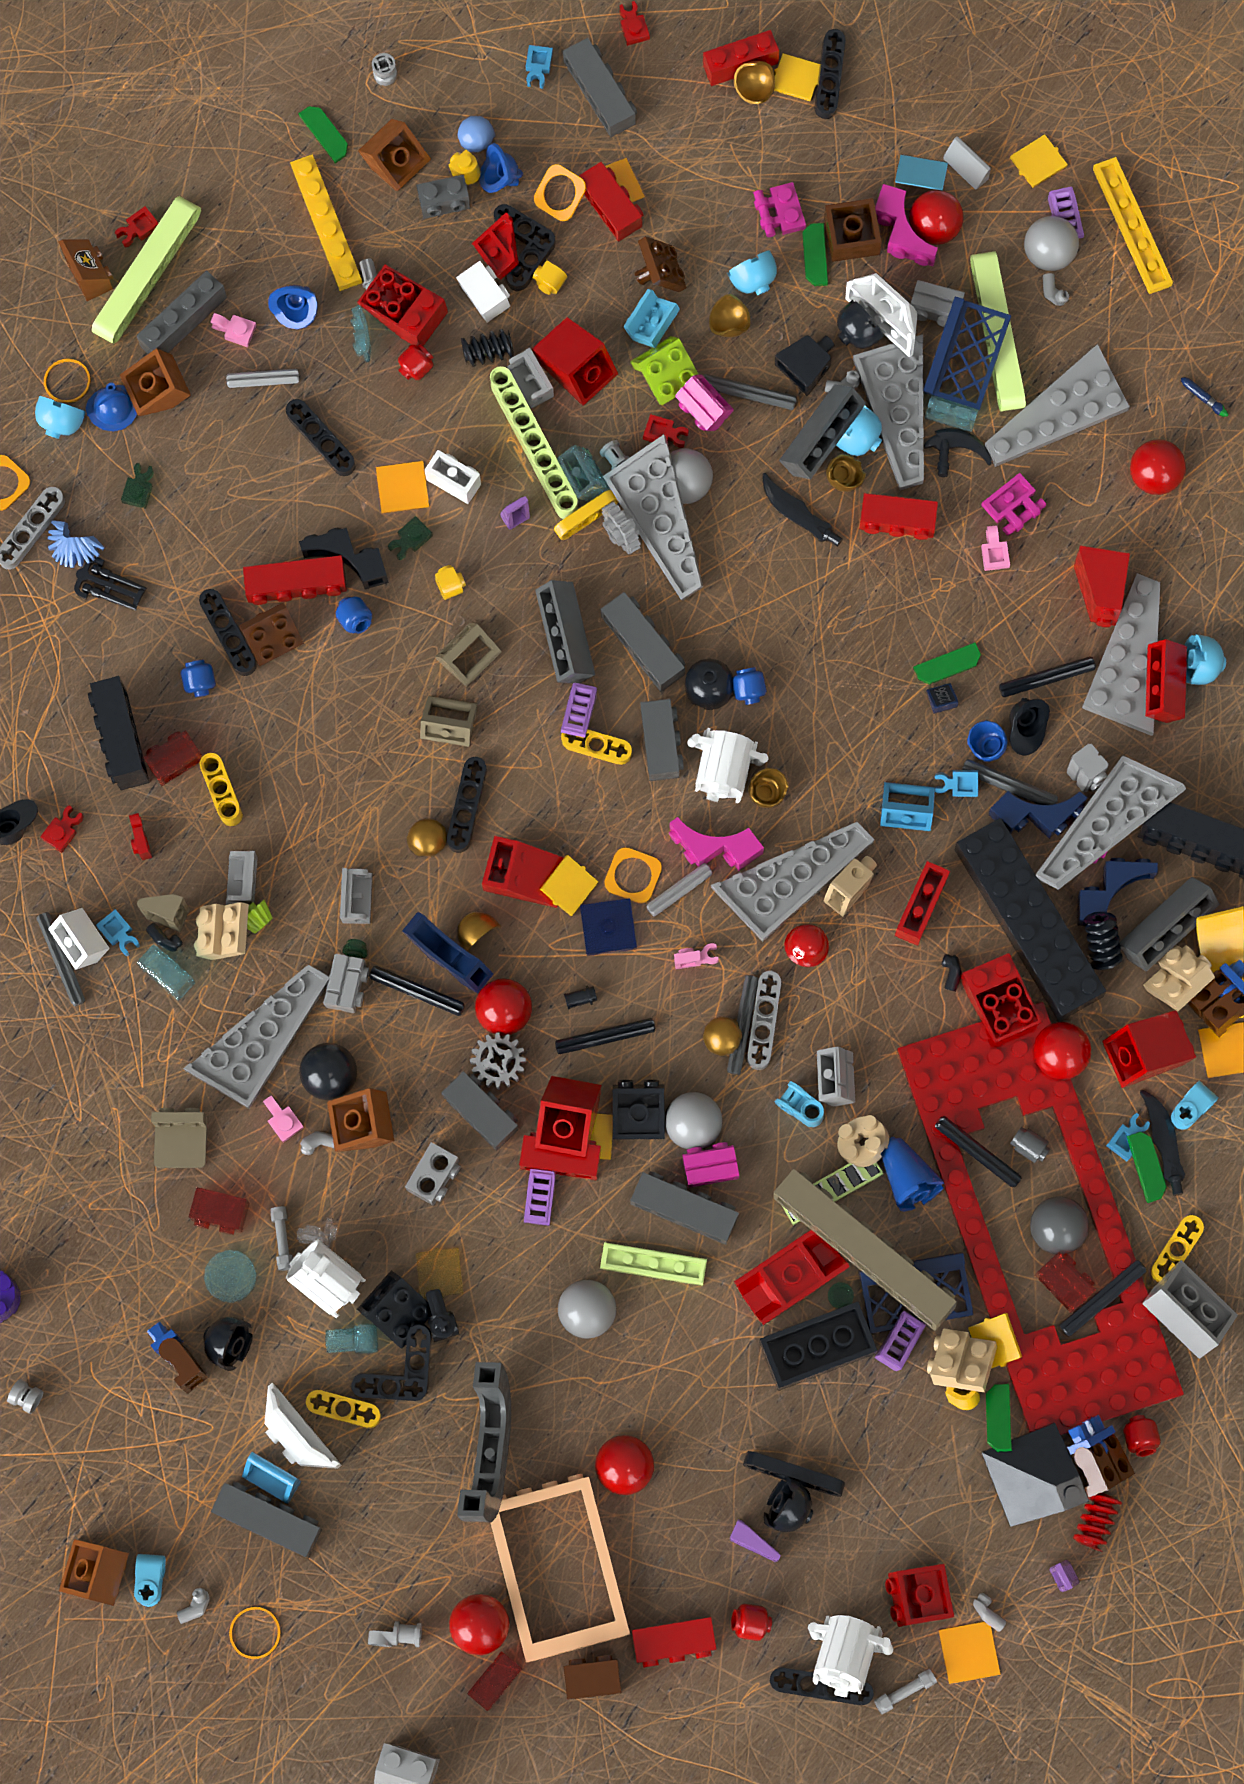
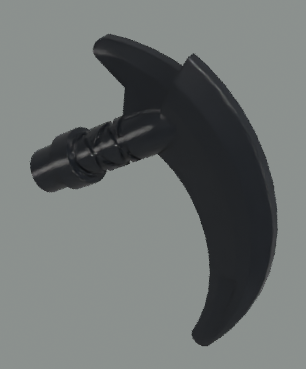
M946 428L936 430V435L926 441L923 446L924 449L935 447L939 450V462L937 463L939 477L948 476L950 448L960 447L969 449L980 455L987 465L992 464L985 445L974 435L960 429Z

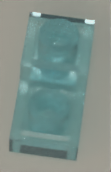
M358 305L351 309L353 318L350 319V322L355 330V333H353L355 342L352 343V346L357 356H363L367 363L371 360V340L366 318L361 306Z

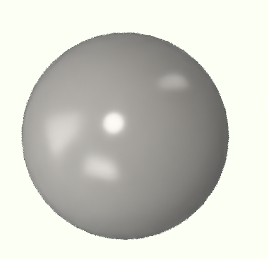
M1046 216L1035 221L1028 229L1024 240V249L1029 261L1037 268L1045 271H1057L1068 266L1074 260L1079 248V238L1076 229L1069 221L1058 216Z
M689 448L672 451L670 455L682 503L690 504L699 501L708 493L713 481V471L708 459L700 452Z
M688 1092L678 1096L670 1103L665 1114V1128L668 1136L676 1145L684 1149L702 1147L703 1149L708 1147L718 1138L722 1129L723 1119L719 1106L712 1098L703 1093Z
M580 1280L568 1286L562 1293L558 1303V1316L561 1324L570 1334L584 1339L595 1338L604 1334L612 1326L616 1316V1302L611 1291L602 1283L594 1280Z

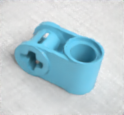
M1200 1080L1187 1092L1171 1114L1172 1123L1177 1129L1185 1130L1191 1127L1218 1100V1097ZM1186 1112L1188 1117L1181 1119L1180 1115Z
M790 1081L787 1084L788 1089L780 1099L777 1098L775 1100V1104L806 1126H819L824 1119L822 1104L799 1085ZM810 1108H815L820 1114L817 1118L810 1119L805 1115V1112Z
M137 1555L134 1596L144 1606H155L161 1599L166 1565L165 1555ZM149 1587L154 1592V1595L149 1596L148 1600H146L142 1596V1592H146Z

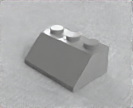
M1182 1260L1159 1281L1142 1303L1199 1359L1219 1345L1238 1316Z

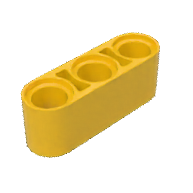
M207 753L200 760V769L220 819L227 826H235L240 823L243 817L238 799L221 758L215 753ZM211 763L219 764L215 771L210 772L206 770L207 766ZM220 785L227 786V790L223 794L215 793L216 788ZM231 807L236 809L233 816H224L226 809Z

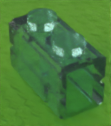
M574 445L561 454L557 460L578 499L590 502L610 488L604 480L595 460H592L593 457L589 449Z
M154 944L137 962L141 970L177 1001L195 983L185 970H182L178 964Z

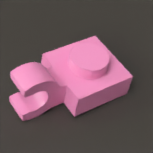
M215 313L211 319L213 329L226 332L224 335L225 340L245 347L249 346L256 328V322L233 315L231 321Z
M988 526L986 530L988 544H982L981 546L984 571L1009 568L1010 561L1007 541L999 542L998 527Z
M707 944L701 952L699 950L694 951L693 948L679 950V953L674 954L675 969L696 967L705 963H718V957L711 958L707 954L708 951L717 949L716 944Z
M272 1096L263 1101L274 1116L268 1120V1123L283 1143L304 1128L289 1106L281 1110Z

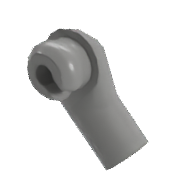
M315 1131L304 1137L300 1142V1150L305 1155L313 1154L315 1148L320 1145L334 1148L332 1134Z
M980 1593L978 1598L974 1599V1608L985 1623L1000 1632L1005 1627L1006 1620L988 1608L992 1602L991 1598L984 1593Z

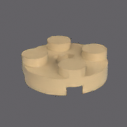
M872 1115L856 1118L848 1124L842 1125L838 1131V1151L845 1161L854 1164L856 1167H867L879 1161L882 1157L881 1153L884 1148L887 1149L889 1144L887 1129ZM862 1138H868L865 1141V1145L861 1146L859 1144Z

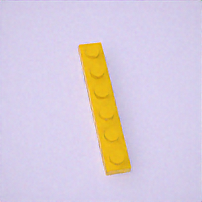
M313 154L290 162L339 291L361 284L362 279Z
M1114 157L1095 164L1093 171L1148 293L1152 294L1171 287L1173 281L1117 158Z

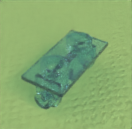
M932 395L925 418L972 432L979 410Z

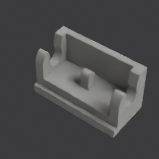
M530 348L509 360L510 365L507 366V369L512 373L530 409L554 397L553 386Z
M230 851L226 905L239 902L249 905L252 902L255 903L258 859L255 851Z
M342 868L340 919L342 923L370 924L372 873H368L366 869Z

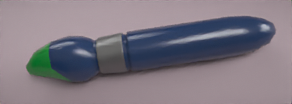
M1187 377L1181 378L1183 386L1212 408L1215 414L1222 417L1229 415L1222 403L1217 402L1194 381Z

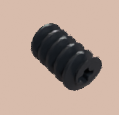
M499 329L498 337H496L493 331H490L489 339L481 333L479 341L476 340L474 335L470 336L469 344L465 338H461L465 362L467 364V361H469L472 367L476 366V359H479L481 364L484 365L486 357L492 363L495 362V355H498L501 361L504 360L506 352L510 358L514 357L509 330L508 335H506L503 329Z
M1093 912L1084 918V922L1087 924L1085 931L1089 933L1086 939L1090 942L1088 949L1092 951L1089 954L1090 959L1093 960L1091 962L1092 968L1095 970H1106L1119 965L1123 956L1119 943L1120 937L1116 925V916L1109 912Z

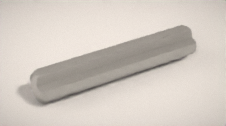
M298 369L228 373L226 379L229 388L293 384L299 382Z
M703 863L649 902L647 910L652 916L658 915L712 875V870L706 863Z

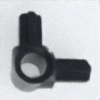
M434 1289L428 1291L426 1298L432 1317H429L428 1324L434 1342L460 1335L453 1312H447L441 1290Z

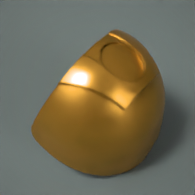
M751 61L738 67L734 75V85L738 95L750 104L766 102L775 87L772 67L762 61Z
M732 294L722 296L713 306L709 317L711 331L722 337H737L746 332L751 325L747 307Z
M471 912L458 924L459 943L463 949L470 953L472 946L483 935L496 927L500 928L501 925L489 914Z

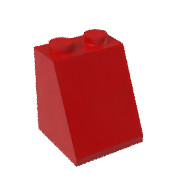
M568 317L532 348L539 364L583 406L618 375L604 343Z
M1087 546L1079 547L1074 562L1075 573L1090 622H1094L1100 627H1111V625L1115 626L1122 610L1130 553Z
M1177 1010L1127 1024L1102 1041L1121 1088L1181 1067L1196 1058L1193 1045L1189 1041L1183 1021L1180 1019Z
M551 1076L540 1103L535 1148L586 1157L599 1108L602 1085Z

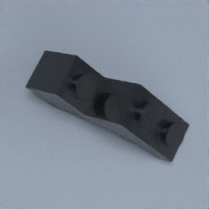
M333 528L326 534L319 536L316 534L309 535L304 540L299 541L304 559L342 555L344 564L349 566L358 575L365 590L389 583L379 548H365L358 554H354L347 528Z

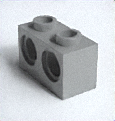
M431 1142L407 1182L406 1190L433 1206L436 1201L441 1202L448 1190L445 1187L450 1178L454 1180L461 1168L458 1165L460 1162L459 1158ZM444 1158L448 1161V1166L444 1170H437L434 1168L436 1160ZM425 1181H433L435 1183L433 1191L426 1193L421 1190V1186Z

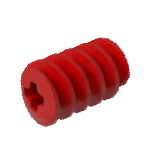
M1099 1493L1088 1498L1093 1504L1084 1505L1085 1510L1090 1514H1081L1080 1518L1086 1524L1077 1525L1076 1528L1082 1534H1074L1073 1539L1086 1547L1103 1552L1098 1548V1545H1107V1542L1101 1536L1111 1534L1105 1525H1114L1115 1523L1109 1518V1515H1118V1511L1112 1506L1113 1504L1121 1505L1122 1502L1107 1494Z

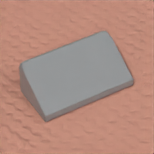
M955 137L944 154L943 159L974 189H978L989 179L991 167L959 137Z

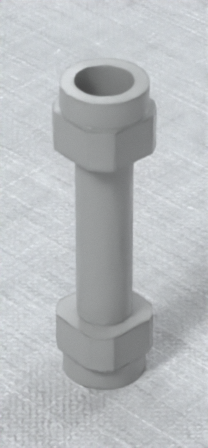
M285 1206L274 1207L270 1210L271 1221L275 1223L279 1252L276 1260L278 1271H285L291 1268L289 1263L293 1259V1256L289 1255L285 1224L288 1217Z
M930 1668L918 1674L919 1678L888 1696L884 1694L875 1699L874 1703L881 1715L893 1709L892 1705L923 1687L927 1689L936 1684L937 1680Z

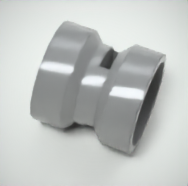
M387 53L376 55L372 60L375 81L383 86L393 84L397 79L395 59Z
M19 1379L12 1387L7 1402L14 1406L20 1405L25 1412L32 1414L42 1399L43 1391L37 1387L31 1388L27 1382Z

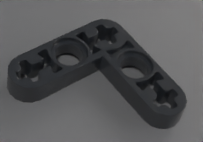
M502 204L494 210V222L500 218V214L504 215L507 212L514 222L515 238L527 245L518 257L519 264L507 274L508 286L514 291H522L532 281L533 274L538 266H542L556 246L555 235L550 229L515 208ZM522 224H528L532 229L529 233L522 234L518 231V227ZM548 237L549 244L545 242L541 245L540 238L544 240ZM528 255H535L538 258L537 263L534 265H528L524 260ZM522 273V281L518 280L515 283L513 276L519 277Z
M420 1323L415 1324L408 1331L404 1375L359 1373L351 1383L353 1393L363 1398L406 1401L421 1400L427 1394L432 1338L429 1327ZM418 1329H422V1334L427 1336L421 1341V1348L426 1347V1352L422 1350L411 1351V1346L415 1348L417 1346V1339L412 1337V1333H416ZM421 1355L424 1358L425 1365L422 1369L417 1370L411 1366L410 1360L412 1356ZM362 1378H366V1383L371 1384L375 1383V1378L380 1379L377 1385L378 1393H374L375 1387H368L365 1392H362L361 1387L357 1386L356 1383L360 1382ZM387 1379H391L397 1384V1390L393 1394H387L382 1388L383 1382ZM401 1380L406 1381L404 1386H412L416 1381L419 1387H423V1391H419L417 1396H415L412 1390H404V1395H400L402 1389Z

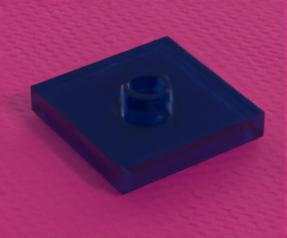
M630 898L580 905L587 956L637 949Z

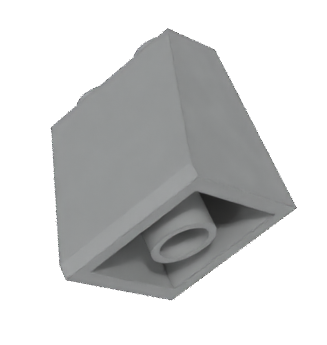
M384 1743L375 1770L374 1784H433L440 1759L392 1743Z

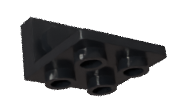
M392 1270L356 1309L401 1349L406 1345L407 1334L410 1328L415 1324H425L429 1317L432 1316L428 1302Z

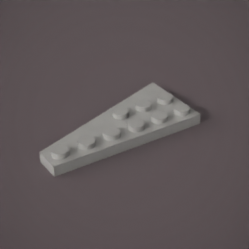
M922 334L915 337L914 351L911 357H908L894 343L853 355V361L860 375L859 378L870 409L881 421L882 431L880 437L900 491L923 484Z
M1098 344L985 442V447L995 467L1129 410V405Z
M662 435L605 474L603 478L624 511L629 512L636 527L639 529V535L679 598L683 601L703 588V583L678 483H676L677 480L665 435Z
M1137 573L1082 708L1152 736L1154 733V719L1145 716L1148 644L1158 642L1160 582Z
M1122 756L1036 873L1037 878L1059 890L1185 791L1186 787L1179 781Z
M855 822L830 833L826 837L811 841L803 847L788 851L758 864L750 870L735 874L727 880L712 884L711 888L755 935L764 942L833 880L853 859H856L872 845L875 839L858 822Z
M307 965L290 979L283 988L267 998L260 1007L249 1013L225 1033L212 1047H208L201 1053L200 1057L183 1069L250 1109L327 987L329 976Z

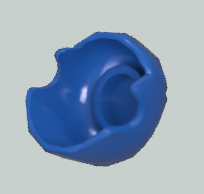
M985 720L976 723L969 731L967 743L979 760L985 762L997 760L1005 753L1007 748V736L1000 725L995 722Z

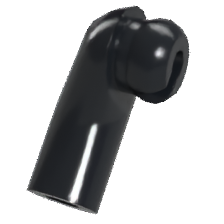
M152 923L146 928V932L153 941L170 952L178 951L177 948L183 945L182 940L176 934L168 939L156 923Z
M945 954L941 965L949 968V973L944 988L956 992L962 974L959 958L956 955Z

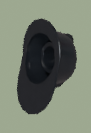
M1022 698L1010 711L1009 721L1012 726L1010 744L1012 749L1019 755H1031L1042 745L1050 715L1049 705L1044 700Z
M22 799L0 809L1 845H12L23 837L27 826L34 821L38 813V806L34 801Z

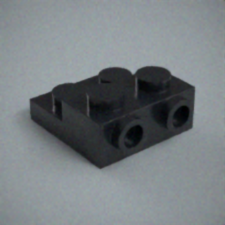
M655 1079L644 1080V1084L633 1085V1080H618V1085H613L612 1088L613 1139H665L664 1084H659V1080Z

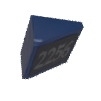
M951 683L926 690L933 714L958 707L959 702Z

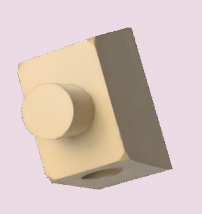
M865 856L861 862L853 859L831 882L823 902L843 917L868 888L874 875L872 871L877 867L876 862L869 856Z

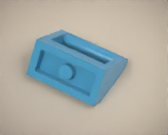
M884 782L880 826L931 831L935 787ZM889 793L927 796L928 806L888 802Z
M254 1452L250 1453L242 1474L243 1478L287 1504L301 1483V1480Z

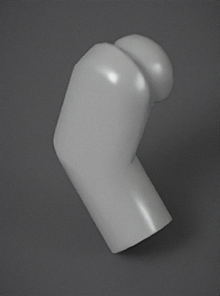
M1044 274V297L1057 306L1064 305L1069 300L1068 292L1055 288L1054 274Z
M851 370L847 372V376L840 382L827 380L825 392H829L834 384L849 386L855 389L860 383L859 373Z
M195 1589L192 1593L193 1598L190 1607L177 1611L181 1624L205 1614L209 1603V1594L205 1589Z

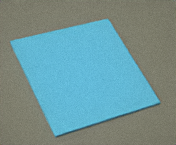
M900 155L895 182L943 191L948 163Z

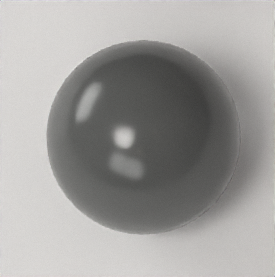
M1055 1196L1042 1201L1035 1208L1030 1220V1230L1034 1241L1041 1249L1051 1254L1065 1255L1074 1252L1084 1243L1089 1231V1221L1085 1210L1079 1203L1068 1197Z

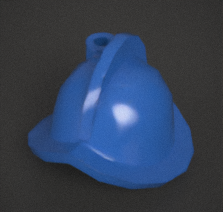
M496 143L488 146L486 159L481 166L479 183L483 190L493 193L506 186H518L519 178L523 176V172L518 168L515 159L510 154L503 152Z
M291 285L279 288L271 293L268 299L270 311L287 328H306L314 321L317 315L318 302L316 294L306 286Z
M108 383L106 387L95 392L87 401V416L94 425L102 430L112 432L123 430L132 424L137 416V412L123 385Z

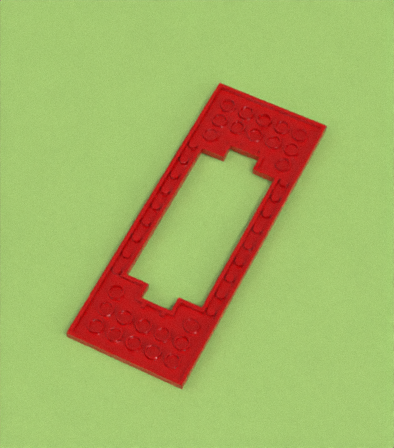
M1043 1002L1034 1004L1042 1023L994 1043L981 1021L897 1048V1053L940 1177L944 1182L943 1185L989 1318L992 1319L1006 1313L1008 1314L1022 1354V1358L1006 1363V1367L1028 1430L1031 1432L1054 1422L1060 1435L1069 1433L1068 1430L1083 1424L1082 1422L1099 1415L1102 1422L1183 1396L1184 1393L1157 1318L1142 1304L1148 1296L1142 1276L1119 1295L1122 1303L1104 1308L1094 1316L1099 1333L1062 1345L1054 1325L1024 1335L959 1146L935 1128L938 1119L946 1116L967 1134L984 1130L985 1127L979 1109L1013 1098L1017 1099L1023 1117L1053 1108L1113 1279L1136 1260L1071 1079L1059 1080L1051 1078L1043 1073L1035 1062L1033 1047L1036 1037L1041 1030L1051 1024Z

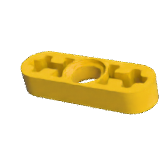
M611 489L607 490L560 521L555 526L554 531L561 540H566L603 515V507L611 502H614L616 505L619 502Z
M587 730L586 736L588 737L585 741V748H583L582 741L574 740L573 743H569V738L566 736L571 735L561 734L563 746L570 751L619 765L626 764L632 757L631 745L627 741ZM577 736L578 739L584 740V737ZM600 739L604 743V747L600 751H593L589 747L592 740ZM608 742L612 743L611 749L619 750L620 747H624V751L627 754L617 757V752L609 750V755H607Z
M1189 1215L1179 1223L1151 1267V1275L1156 1282L1159 1283L1163 1278L1158 1275L1160 1270L1157 1269V1266H1164L1168 1259L1174 1262H1179L1180 1260L1184 1262L1204 1230V1224L1199 1217ZM1194 1222L1196 1224L1195 1229L1197 1233L1192 1232L1187 1240L1177 1236L1178 1233L1183 1236L1187 1231L1185 1223L1190 1224ZM1179 1242L1184 1246L1185 1251L1182 1256L1177 1257L1171 1253L1170 1246L1172 1243ZM1173 1262L1168 1267V1272L1175 1266Z
M314 1390L306 1398L308 1410L319 1416L364 1428H374L381 1420L380 1410L375 1405L322 1390ZM318 1395H321L324 1402L331 1403L330 1398H335L331 1405V1414L326 1413L329 1408L325 1406H319L318 1410H316L315 1405L311 1403L312 1399H317ZM340 1402H348L351 1406L350 1413L345 1417H341L336 1413V1407ZM356 1404L361 1405L358 1409L361 1412L366 1413L369 1409H372V1413L376 1415L375 1420L370 1419L369 1423H365V1418L356 1415V1421L352 1420L356 1412Z

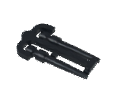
M95 557L94 561L90 558L91 563L88 564L86 562L84 567L76 572L77 581L74 590L77 596L87 600L91 593L93 597L103 598L136 611L147 589L125 577L112 573V570L102 569L101 567L105 561L98 557ZM94 564L91 568L93 574H100L102 578L109 580V582L90 575L88 571L91 565ZM89 580L106 588L103 592L102 589L93 588L90 584L85 583L82 587L83 592H81L80 587L83 582ZM117 581L139 590L137 593L115 585L114 582ZM110 590L133 598V604L110 595Z

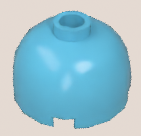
M770 250L758 254V258L748 259L729 270L727 274L737 290L746 294L756 292L757 296L770 290L769 284L774 281L777 274V265Z
M39 396L35 410L36 421L39 426L46 429L45 434L57 439L60 438V435L69 436L75 433L80 428L86 413L81 409Z
M864 406L836 446L844 452L855 456L864 455L869 450L874 452L882 442V439L879 438L882 424L878 416Z
M1195 634L1187 639L1185 646H1187L1186 683L1206 685L1213 682L1226 667V658L1224 657L1222 647L1214 638Z

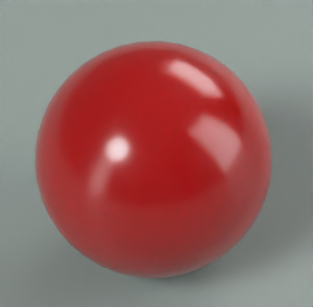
M931 190L920 195L914 201L909 213V223L912 230L919 238L931 245H941L953 240L960 232L964 220L960 202L955 196L942 190Z
M1155 439L1145 442L1138 447L1131 458L1130 474L1132 480L1139 489L1148 494L1163 495L1170 493L1180 485L1185 476L1186 462L1184 455L1175 444L1167 440Z
M506 978L493 980L487 983L476 997V1017L481 1026L492 1034L496 1035V1032H499L500 1036L515 1034L526 1026L531 1017V997L525 987L517 981Z
M1056 1022L1046 1026L1038 1034L1034 1042L1033 1054L1037 1066L1043 1073L1054 1079L1067 1080L1078 1076L1086 1069L1091 1059L1092 1049L1088 1036L1080 1027L1069 1022Z
M629 1435L616 1436L606 1441L599 1449L595 1460V1471L598 1480L608 1491L618 1495H631L641 1491L650 1482L654 1472V1459L649 1447L640 1439Z
M485 1594L467 1596L457 1603L451 1613L449 1620L451 1637L455 1644L468 1654L486 1655L492 1653L507 1638L509 1632L508 1613L504 1606L492 1596Z

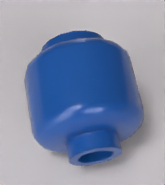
M354 596L342 599L335 612L337 620L348 633L359 634L370 627L372 612L360 597Z
M204 660L185 663V668L180 672L184 691L186 693H194L195 698L209 695V690L216 685L212 665L205 663Z
M756 667L736 671L737 675L732 679L735 698L739 701L745 700L746 705L760 702L759 697L767 693L763 673L756 671Z

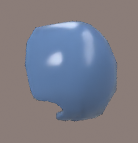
M470 116L460 124L457 136L463 148L469 152H481L491 145L495 137V131L489 120L482 116Z

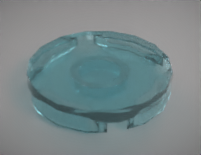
M227 1250L220 1252L210 1259L205 1268L204 1281L206 1288L213 1297L222 1302L234 1303L241 1301L250 1294L256 1285L257 1273L255 1266L248 1256L239 1251Z

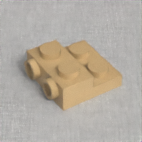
M239 902L221 905L216 903L200 907V913L196 917V924L199 927L198 939L194 943L197 957L216 960L245 954L249 904Z
M1175 945L1158 961L1161 969L1144 984L1147 992L1179 1011L1209 984L1215 976L1210 969L1212 965L1205 956L1200 955L1197 958L1193 950L1187 945L1183 948Z
M943 1329L941 1336L937 1335L935 1337L934 1350L937 1352L935 1358L929 1359L927 1372L931 1375L933 1384L985 1392L997 1349L996 1341L970 1338L968 1332Z

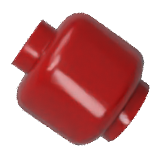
M411 344L398 357V363L401 366L398 371L407 380L411 377L415 380H421L433 368L434 363L432 359L434 357L423 345Z
M1144 1415L1130 1418V1422L1123 1428L1128 1450L1131 1453H1135L1138 1457L1154 1454L1157 1451L1156 1448L1161 1444L1156 1422L1145 1418Z
M744 1603L738 1609H734L731 1616V1629L735 1631L738 1638L760 1641L766 1633L771 1631L772 1617L768 1616L765 1607Z

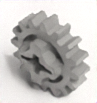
M614 502L603 507V527L607 531L612 543L621 546L627 554L640 549L639 545L641 543L638 540L640 532L630 513L624 510L621 511L620 507Z
M496 1032L495 1039H491L488 1034L486 1035L487 1042L484 1043L478 1040L477 1043L480 1048L472 1049V1053L476 1058H471L470 1063L477 1065L472 1069L473 1074L480 1073L477 1079L480 1082L487 1080L486 1086L490 1088L492 1083L496 1084L497 1089H500L501 1083H505L509 1088L511 1079L516 1082L519 1081L517 1072L524 1073L525 1071L520 1066V1064L526 1063V1058L520 1057L524 1053V1049H517L518 1040L516 1039L511 1043L509 1034L504 1039H501L499 1032ZM497 1045H503L508 1047L509 1049L502 1050L498 1048ZM488 1049L487 1058L481 1062L483 1053ZM493 1052H496V1055L502 1059L503 1070L494 1063L495 1056ZM515 1060L513 1069L508 1073L509 1064ZM492 1071L499 1074V1077H493L487 1073Z

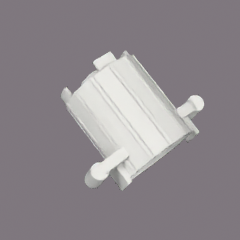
M707 728L703 736L694 734L688 739V745L703 750L695 783V791L701 790L706 792V799L718 802L719 798H736L735 803H739L743 796L750 763L762 766L768 761V755L756 752L758 742L755 741L754 743L748 737L737 733L710 731L711 728Z
M319 1239L312 1242L302 1253L298 1252L289 1263L291 1268L286 1276L287 1281L335 1318L339 1316L336 1311L341 1306L346 1305L348 1302L354 1303L360 1295L356 1290L360 1282L366 1281L359 1272Z
M837 1615L830 1618L826 1616L824 1625L815 1622L808 1625L811 1637L814 1640L820 1639L823 1641L813 1674V1682L817 1685L818 1681H821L835 1688L834 1694L847 1697L849 1691H858V1694H861L873 1653H884L886 1655L893 1653L890 1639L887 1637L882 1638L883 1632L881 1627L877 1626L876 1629L873 1625L851 1616Z

